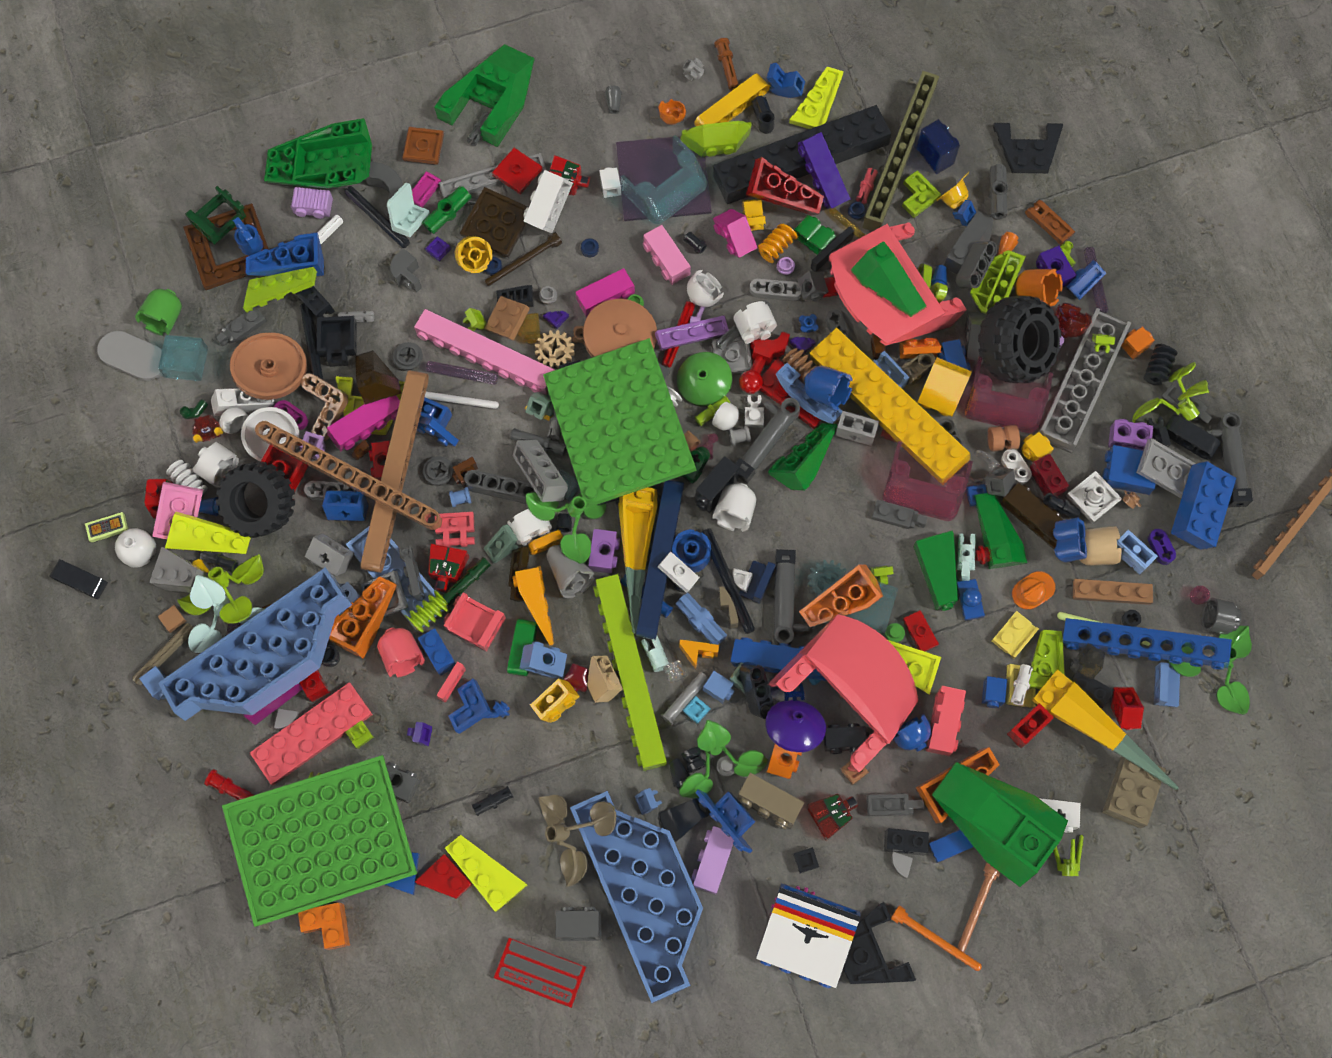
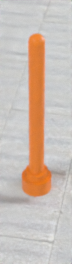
M898 905L891 917L892 921L897 924L898 922L901 924L905 923L974 970H981L982 966L979 962L909 917L908 913L905 912L906 909Z

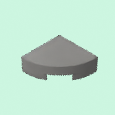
M278 709L274 728L278 730L284 729L298 718L299 712Z
M892 852L894 868L899 875L907 879L913 858Z

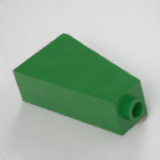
M952 530L917 540L913 546L935 609H942V611L954 608L953 605L958 600L954 533Z

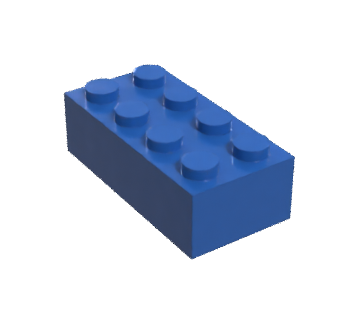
M1208 461L1191 465L1171 534L1200 550L1216 547L1236 477Z

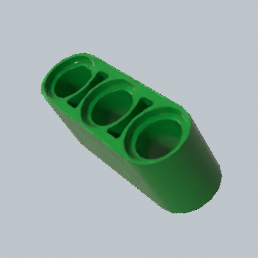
M517 619L507 667L508 674L528 676L529 671L519 668L524 645L535 642L538 626L536 621Z

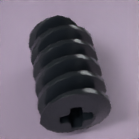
M1156 344L1150 357L1151 360L1148 363L1144 380L1152 385H1161L1162 382H1167L1169 380L1168 375L1171 374L1170 369L1173 368L1172 363L1175 362V356L1178 354L1177 350L1165 344Z

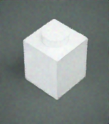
M617 167L599 170L603 197L621 195Z

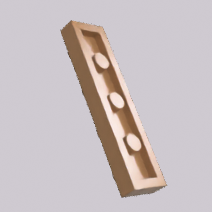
M1074 579L1073 599L1151 605L1153 603V584Z

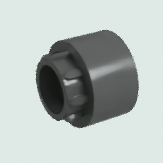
M1211 598L1207 601L1202 612V627L1204 630L1227 635L1238 629L1241 623V611L1233 602L1217 598Z

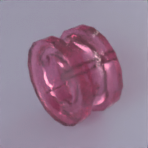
M1196 586L1191 590L1189 597L1194 604L1201 605L1209 599L1210 592L1204 586ZM1202 592V597L1198 599L1196 597L1197 593Z

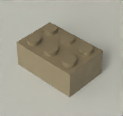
M1120 757L1102 813L1140 829L1148 826L1162 781L1124 757ZM1158 766L1165 773L1166 769Z
M749 773L737 797V800L740 801L745 809L750 810V808L758 811L757 815L766 820L768 818L776 821L775 825L784 830L786 828L791 829L805 803L752 773Z

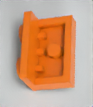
M937 338L908 339L900 342L899 356L901 359L915 358L920 354L932 353L936 357L937 353H941V345Z

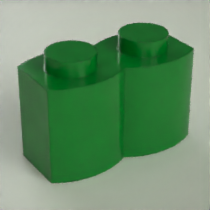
M807 215L794 229L798 236L797 240L816 255L836 238L831 228L822 226L818 218Z

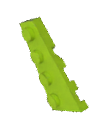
M309 267L250 279L243 309L248 313L253 311L255 306L263 307L268 305L270 300L284 298L287 293L292 292L295 294L315 286L316 269Z

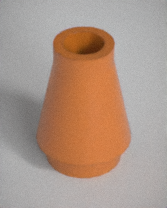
M1005 232L1001 236L996 256L1003 254L1007 250L1012 251L1018 244L1019 237L1012 232Z

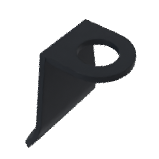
M699 797L660 813L663 828L670 831L675 842L689 832L701 819L709 816L710 810L708 808H705L706 812L700 809Z

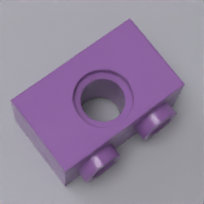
M594 529L588 565L593 572L612 574L613 568H617L618 557L615 556V550H619L620 538H617L616 531ZM604 548L610 550L607 555H602L600 551Z

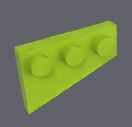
M1042 630L1040 632L1031 664L1033 671L1029 680L1030 688L1041 689L1057 669L1065 675L1062 631Z

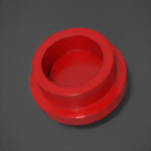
M982 545L978 546V550H975L976 561H979L981 565L990 561L989 549Z

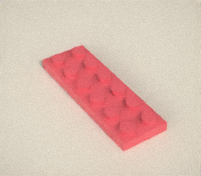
M349 682L255 748L250 754L269 783L274 786L344 736L345 732L361 720L365 721L373 714Z

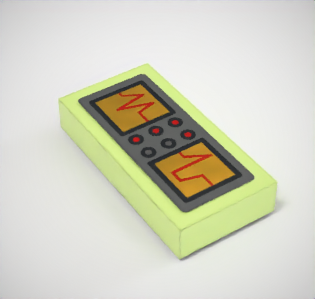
M123 512L85 523L88 539L91 543L128 530Z

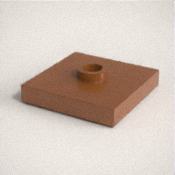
M409 127L402 157L403 161L438 165L444 131Z

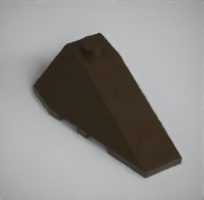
M373 350L355 356L357 386L365 405L402 394L398 378Z

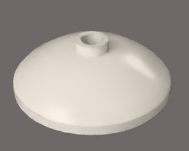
M263 407L255 410L246 418L241 430V440L245 450L250 456L260 462L270 444L264 442L256 434L255 427L259 422H270L298 438L300 435L294 418L286 411L276 407ZM270 429L264 430L263 435L268 434ZM286 437L281 438L279 443H284L286 441Z

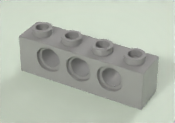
M517 440L513 457L542 502L563 501L568 485L538 440Z

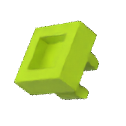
M472 308L465 311L467 317L463 319V323L471 324L467 329L475 331L477 328L482 330L485 328L487 323L481 311Z
M1093 333L1092 341L1096 343L1094 351L1099 352V347L1104 345V352L1109 353V344H1115V337Z
M890 565L870 568L872 574L878 576V583L880 585H887V575L894 574L893 566Z
M362 720L345 732L357 749L374 738Z

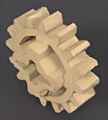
M550 330L549 335L543 333V339H537L539 344H535V356L538 357V362H543L546 366L550 365V368L557 366V369H559V365L566 364V361L572 362L571 356H575L573 350L575 347L574 343H572V338H567L565 332L560 335L559 330L556 331V334H553L552 330Z

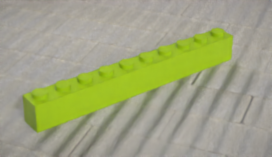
M616 574L596 579V586H593L595 597H599L601 601L598 609L600 616L604 615L606 622L602 623L604 633L609 634L610 637L607 645L609 652L614 653L615 659L612 660L614 671L619 672L620 678L618 679L625 696L621 700L623 708H628L629 716L626 717L628 727L633 728L634 735L631 736L633 747H638L639 754L636 755L638 767L642 766L643 771L666 766L667 761L619 576Z

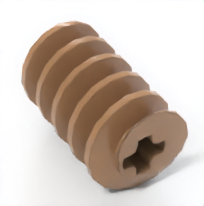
M797 348L788 352L782 361L785 364L788 363L801 374L798 380H801L805 385L806 375L815 367L811 368L812 360L806 362L809 358L808 355L802 357L803 349L797 351Z

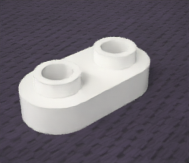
M1006 450L1001 457L1002 465L1004 468L1014 469L1016 484L1018 482L1021 485L1026 484L1032 475L1030 468L1017 450ZM1009 456H1013L1015 460H1011ZM1019 471H1023L1025 475H1020Z

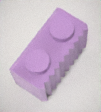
M295 187L291 209L299 217H305L306 215H312L319 219L330 217L333 197L329 190Z

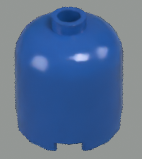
M820 365L813 368L806 375L804 380L805 392L812 400L838 410V406L840 404L844 405L851 394L852 388L849 387V384L853 379L850 374Z

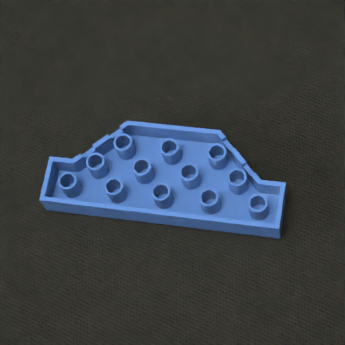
M325 567L161 680L158 684L173 712L185 721L202 709L254 715L320 668L335 617L352 604L335 577Z
M608 791L570 807L577 825L593 821L590 816V809L597 802L605 801L613 805ZM615 809L616 824L610 835H598L595 832L594 825L579 828L650 1001L654 1003L690 986L682 964L703 907L670 831Z

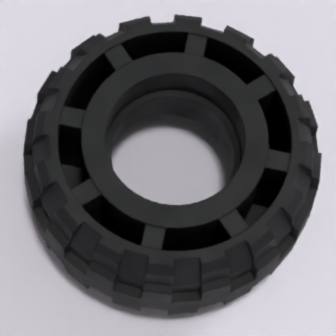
M1011 296L1003 298L995 303L993 307H990L986 313V318L982 320L981 331L978 334L979 354L983 358L982 363L984 367L989 370L990 374L1005 382L1031 383L1045 376L1050 371L1049 368L1055 364L1057 353H1059L1061 347L1060 323L1058 317L1053 314L1054 310L1051 306L1036 297Z

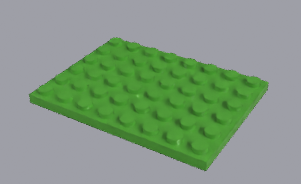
M650 338L543 374L582 497L587 502L586 508L697 471Z
M384 755L222 805L254 927L418 874Z

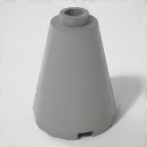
M553 545L548 549L546 558L562 596L573 598L576 597L575 593L579 591L581 593L585 592L595 579L593 576L595 575L594 572L584 563L579 564L567 558L562 553L560 545Z

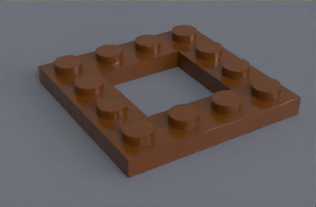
M253 204L245 205L243 211L246 217L242 222L252 225L257 229L263 241L262 250H269ZM231 210L207 219L217 228H221L236 215V211ZM192 224L183 227L205 290L249 276L246 274V257L248 255L217 266L208 239Z

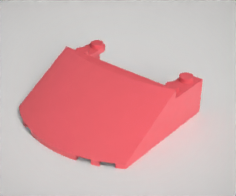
M910 222L891 227L886 224L831 253L829 256V262L832 265L830 273L834 275L836 281L834 286L843 304L857 322L861 321L868 328L866 331L870 335L874 333L881 338L880 342L885 346L949 328L967 310L962 301L957 297L939 303L899 241L911 238L915 233V229ZM883 241L895 254L926 304L925 309L912 317L893 306L892 302L886 298L878 296L877 292L871 288L863 286L851 272V269L868 250Z
M836 615L768 684L771 687H779L784 692H791L816 668L874 730L851 755L849 771L860 772L886 744L891 743L918 703V695L913 677L905 661L884 636L863 622L847 616Z

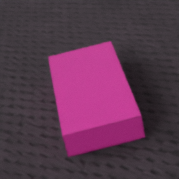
M426 171L412 189L414 205L423 208L440 186L439 182H441V179Z

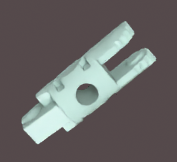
M959 534L957 570H962V581H970V570H975L976 534H971L970 544H963L964 536Z

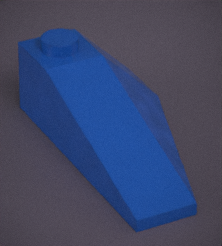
M318 233L298 235L292 241L287 243L281 242L273 249H265L246 257L247 275L270 276L309 267L316 269V276L324 275V258Z

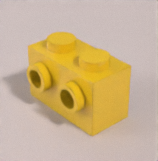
M558 678L530 706L541 720L552 723L557 721L561 717V713L566 709L571 708L576 703L575 700L580 696L568 681Z

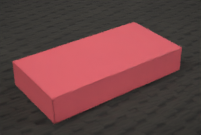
M458 661L436 695L443 702H447L466 671L464 665Z

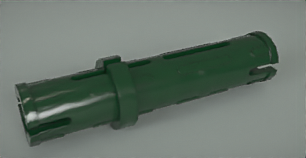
M484 557L472 568H468L464 576L442 595L448 605L460 596L473 582L478 581L479 577L491 567V564Z

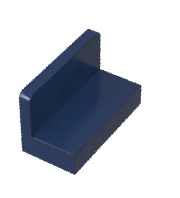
M753 561L748 571L753 574L748 591L746 593L740 590V595L760 604L776 564L768 562L767 565Z

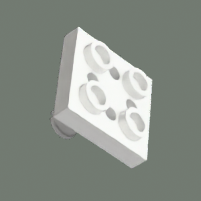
M1096 471L1066 495L1092 524L1122 499Z

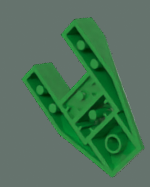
M504 44L443 93L434 107L437 119L453 126L470 99L492 109L480 128L482 140L498 147L524 108L535 59Z

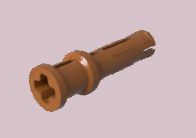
M720 38L714 42V46L718 50V60L722 62L728 88L732 91L739 86L732 62L733 52L729 48V39Z

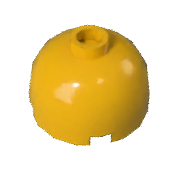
M468 236L457 244L455 259L463 270L470 273H480L487 269V265L492 260V249L490 244L484 239L477 236Z

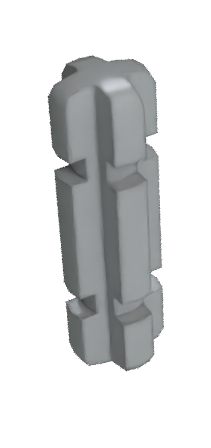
M363 311L338 313V316H355L357 322H364V320L373 322L375 319L373 311H366V313H363Z

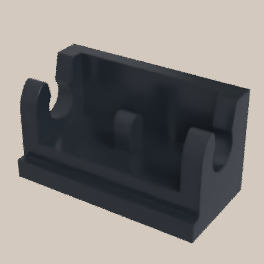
M314 286L295 293L316 317H324L323 315L326 312L329 314L335 312L330 303Z

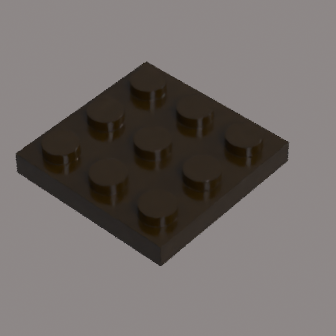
M484 187L461 229L460 235L465 238L468 236L480 237L490 244L493 251L509 258L527 224L524 222L523 216L528 206Z

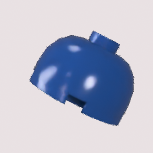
M922 714L920 720L915 717L901 726L893 738L898 747L908 751L915 749L918 752L927 746L925 742L930 738L932 732L926 716Z

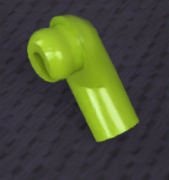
M1065 241L1061 244L1060 248L1071 267L1076 264L1070 256L1073 244L1070 241Z

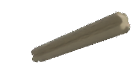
M186 623L132 677L133 681L138 685H142L143 683L139 678L155 666L159 668L189 638V634L194 627L190 623Z

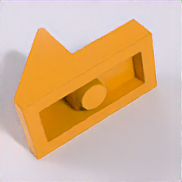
M680 639L679 648L696 669L698 654L708 659H713L714 656L718 657L719 645Z

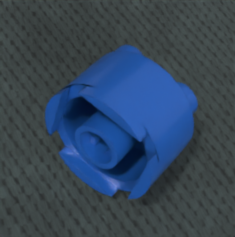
M689 529L682 531L676 536L672 546V553L696 573L703 570L709 563L711 544L705 534ZM691 549V551H695V553H688V550Z

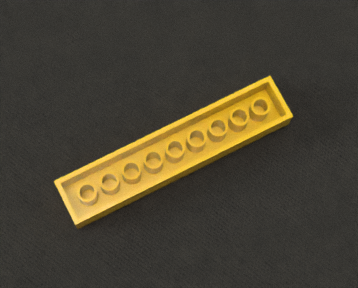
M837 327L810 352L811 360L817 366H826L851 375L853 380L849 384V387L852 388L849 397L872 419L879 421V425L939 483L944 485L970 460V452Z

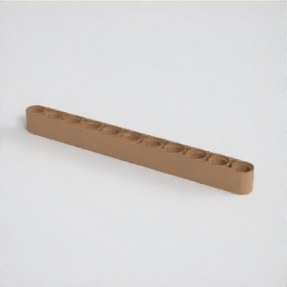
M411 370L406 375L381 482L400 492L403 490L429 380L428 373ZM380 490L378 492V496H383L386 490ZM400 498L395 500L394 505H399ZM377 501L375 502L363 551L361 569L381 573L384 568L397 512Z
M261 421L256 425V434L271 446L430 530H436L442 525L441 516L431 507L270 422ZM270 429L268 434L263 435L264 430ZM286 437V441L279 444L280 439ZM298 446H303L300 452H295ZM319 454V458L316 461H312V457ZM336 463L334 469L328 470L330 464ZM352 472V476L349 479H345V474ZM368 480V486L365 488H361V484L364 481ZM385 489V494L379 497L378 492ZM402 498L403 501L400 505H394L396 499ZM414 507H419L417 514H411V510ZM436 516V520L433 523H428V518Z

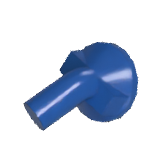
M496 700L493 706L494 710H491L492 713L484 718L509 716L510 713L508 711L510 708L503 700L501 702Z

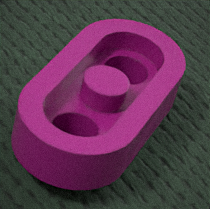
M281 400L275 404L274 407L287 410V413L296 422L302 420L300 424H297L299 430H303L308 425L306 414L290 402Z

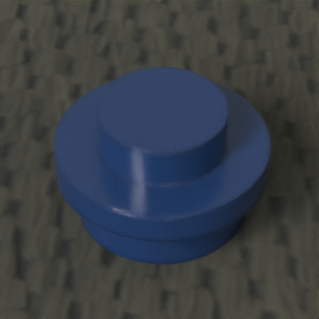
M854 202L849 206L848 214L851 218L859 220L865 216L866 208L861 202Z

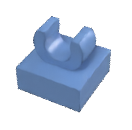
M648 788L635 796L642 815L651 812L662 803L661 801H655L654 795L658 793L656 790L652 791L651 788Z

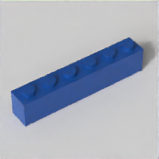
M742 637L741 640L735 639L730 662L734 667H738L740 663L751 662L762 666L765 672L779 673L805 646L792 648L791 645L785 643L772 645L769 641L761 640L759 643L753 642L750 638ZM816 668L806 677L827 681Z

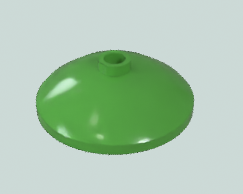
M699 352L688 357L680 366L677 374V386L681 395L688 402L697 406L713 405L728 394L732 385L730 366L724 358L712 352ZM706 373V376L700 377V374Z

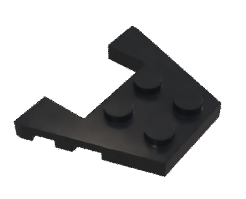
M994 123L993 130L997 133L999 144L1003 147L1005 158L1012 173L1048 174L1063 123H1047L1046 139H1011L1010 123Z
M884 902L880 903L858 923L843 966L849 984L916 981L909 962L890 970L888 969L874 936L872 927L891 920Z

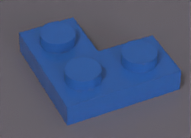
M420 416L417 427L418 432L436 436L438 438L437 441L445 447L447 445L456 446L459 440L433 418Z
M471 679L457 689L464 706L450 714L449 719L455 732L458 734L492 713L475 679Z

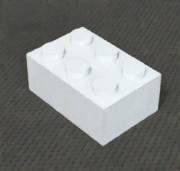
M544 170L538 178L537 189L531 195V204L524 212V222L553 233L573 183Z

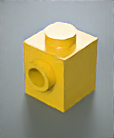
M1040 432L1027 436L1023 440L1024 444L1021 448L1023 455L1030 459L1032 463L1039 458L1051 454L1054 450L1050 445L1049 439Z

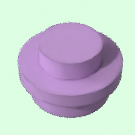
M783 257L777 262V270L783 275H789L795 269V263L789 257Z

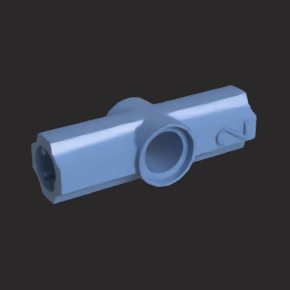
M689 593L684 594L676 602V606L688 618L691 626L697 632H701L711 644L719 645L727 637V634L716 624L710 612L706 608L701 607Z

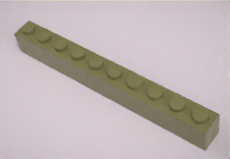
M922 71L866 213L862 227L864 229L874 231L883 226L939 80L938 75Z

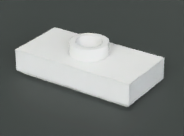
M669 552L657 566L686 593L700 578L672 552Z

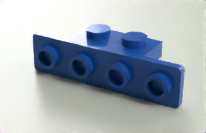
M698 789L695 793L699 796V803L711 811L709 815L712 819L720 822L722 825L721 830L728 837L731 836L733 838V845L741 852L751 853L753 850L743 839L742 835L756 821L729 791L715 804L707 793Z

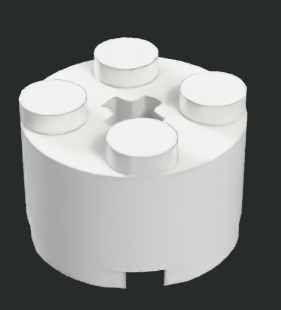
M763 301L751 303L746 306L747 309L742 312L740 309L734 315L735 324L746 344L760 338L761 340L768 339L771 336V332L777 327L768 304H765Z
M215 442L208 448L203 447L198 454L200 458L193 467V472L215 487H220L219 482L228 471L238 466L239 458L233 452Z
M529 509L513 517L515 521L512 523L510 520L507 522L518 538L517 544H522L524 547H527L533 539L551 533L550 529L552 528L549 521L536 518Z

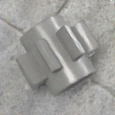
M697 58L694 60L688 59L683 65V74L690 81L693 78L698 80L704 73L702 68L704 65Z

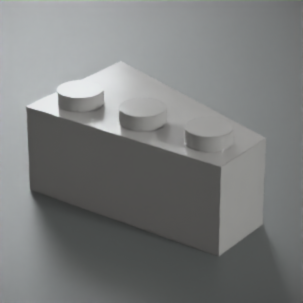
M161 547L149 583L166 591L190 593L196 575L209 577L208 573L180 555Z

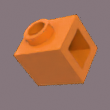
M1141 327L1137 331L1133 329L1129 332L1121 347L1132 359H1135L1149 349L1155 340L1149 331Z

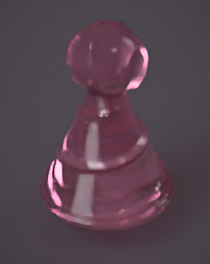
M715 433L708 436L709 441L702 445L710 452L709 460L713 459V443L718 441V436Z

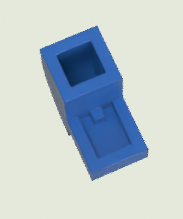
M777 63L770 64L769 72L767 73V80L771 83L770 91L777 96L787 98L802 96L805 80L797 71L785 73Z

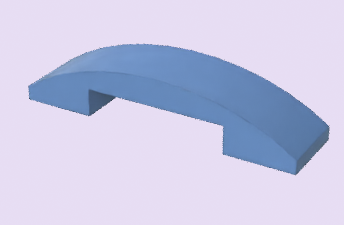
M786 363L776 373L785 391L791 398L796 399L804 410L825 422L833 424L842 414V410L840 408L838 410L832 409L809 398L805 392V385L798 380L801 374Z

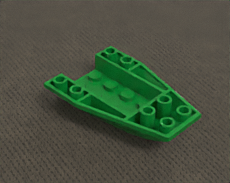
M365 119L332 123L268 149L264 181L266 183L317 188H333L359 184L369 177L372 142Z
M955 762L932 794L982 858L1019 887L1038 873L1061 841L1068 823L1067 819L1035 795L958 762Z

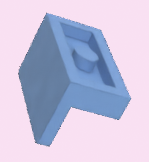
M1160 662L1155 666L1154 705L1178 707L1180 674L1172 667H1169V663Z

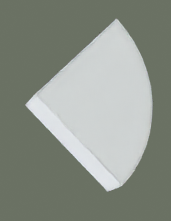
M733 569L735 584L740 590L747 593L753 574Z

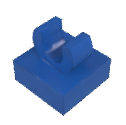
M965 200L962 205L957 207L958 212H953L952 214L955 219L960 220L963 226H968L976 214V210L972 201Z

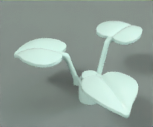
M196 575L190 592L191 602L196 607L207 609L212 605L214 608V618L211 627L201 623L196 625L189 634L188 644L191 651L202 653L222 639L221 633L218 630H214L217 618L220 616L221 608L229 603V599L225 596L223 587L207 577ZM253 607L250 616L239 623L244 624L264 609Z

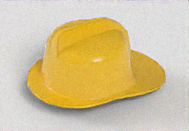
M966 175L953 188L939 197L937 201L941 199L951 209H956L962 205L968 198V190L963 181Z

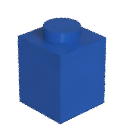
M987 676L983 683L982 704H987L989 708H999V706H1002L1006 699L1007 679Z

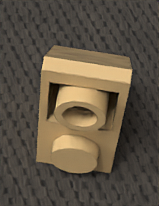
M593 656L590 660L587 687L595 703L609 702L623 689L608 656Z

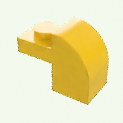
M762 200L742 201L743 215L746 216L751 231L763 230L766 221L763 215Z

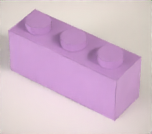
M713 826L712 831L707 830L704 839L707 842L705 850L701 849L697 861L701 863L698 870L694 869L691 881L694 882L693 886L695 888L716 895L734 840L731 836L728 837L721 828Z

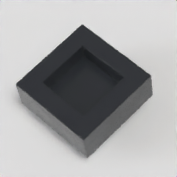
M813 847L793 853L799 874L819 868Z

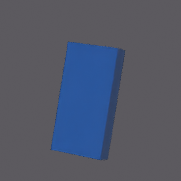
M961 830L928 844L937 863L974 847Z

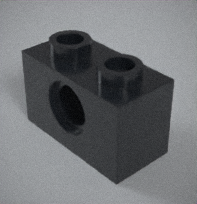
M891 828L885 830L884 852L921 856L928 854L929 832Z

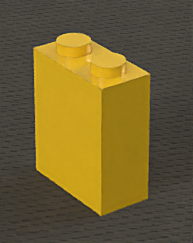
M937 357L917 403H920L926 409L932 408L937 410L943 416L952 417L972 371Z

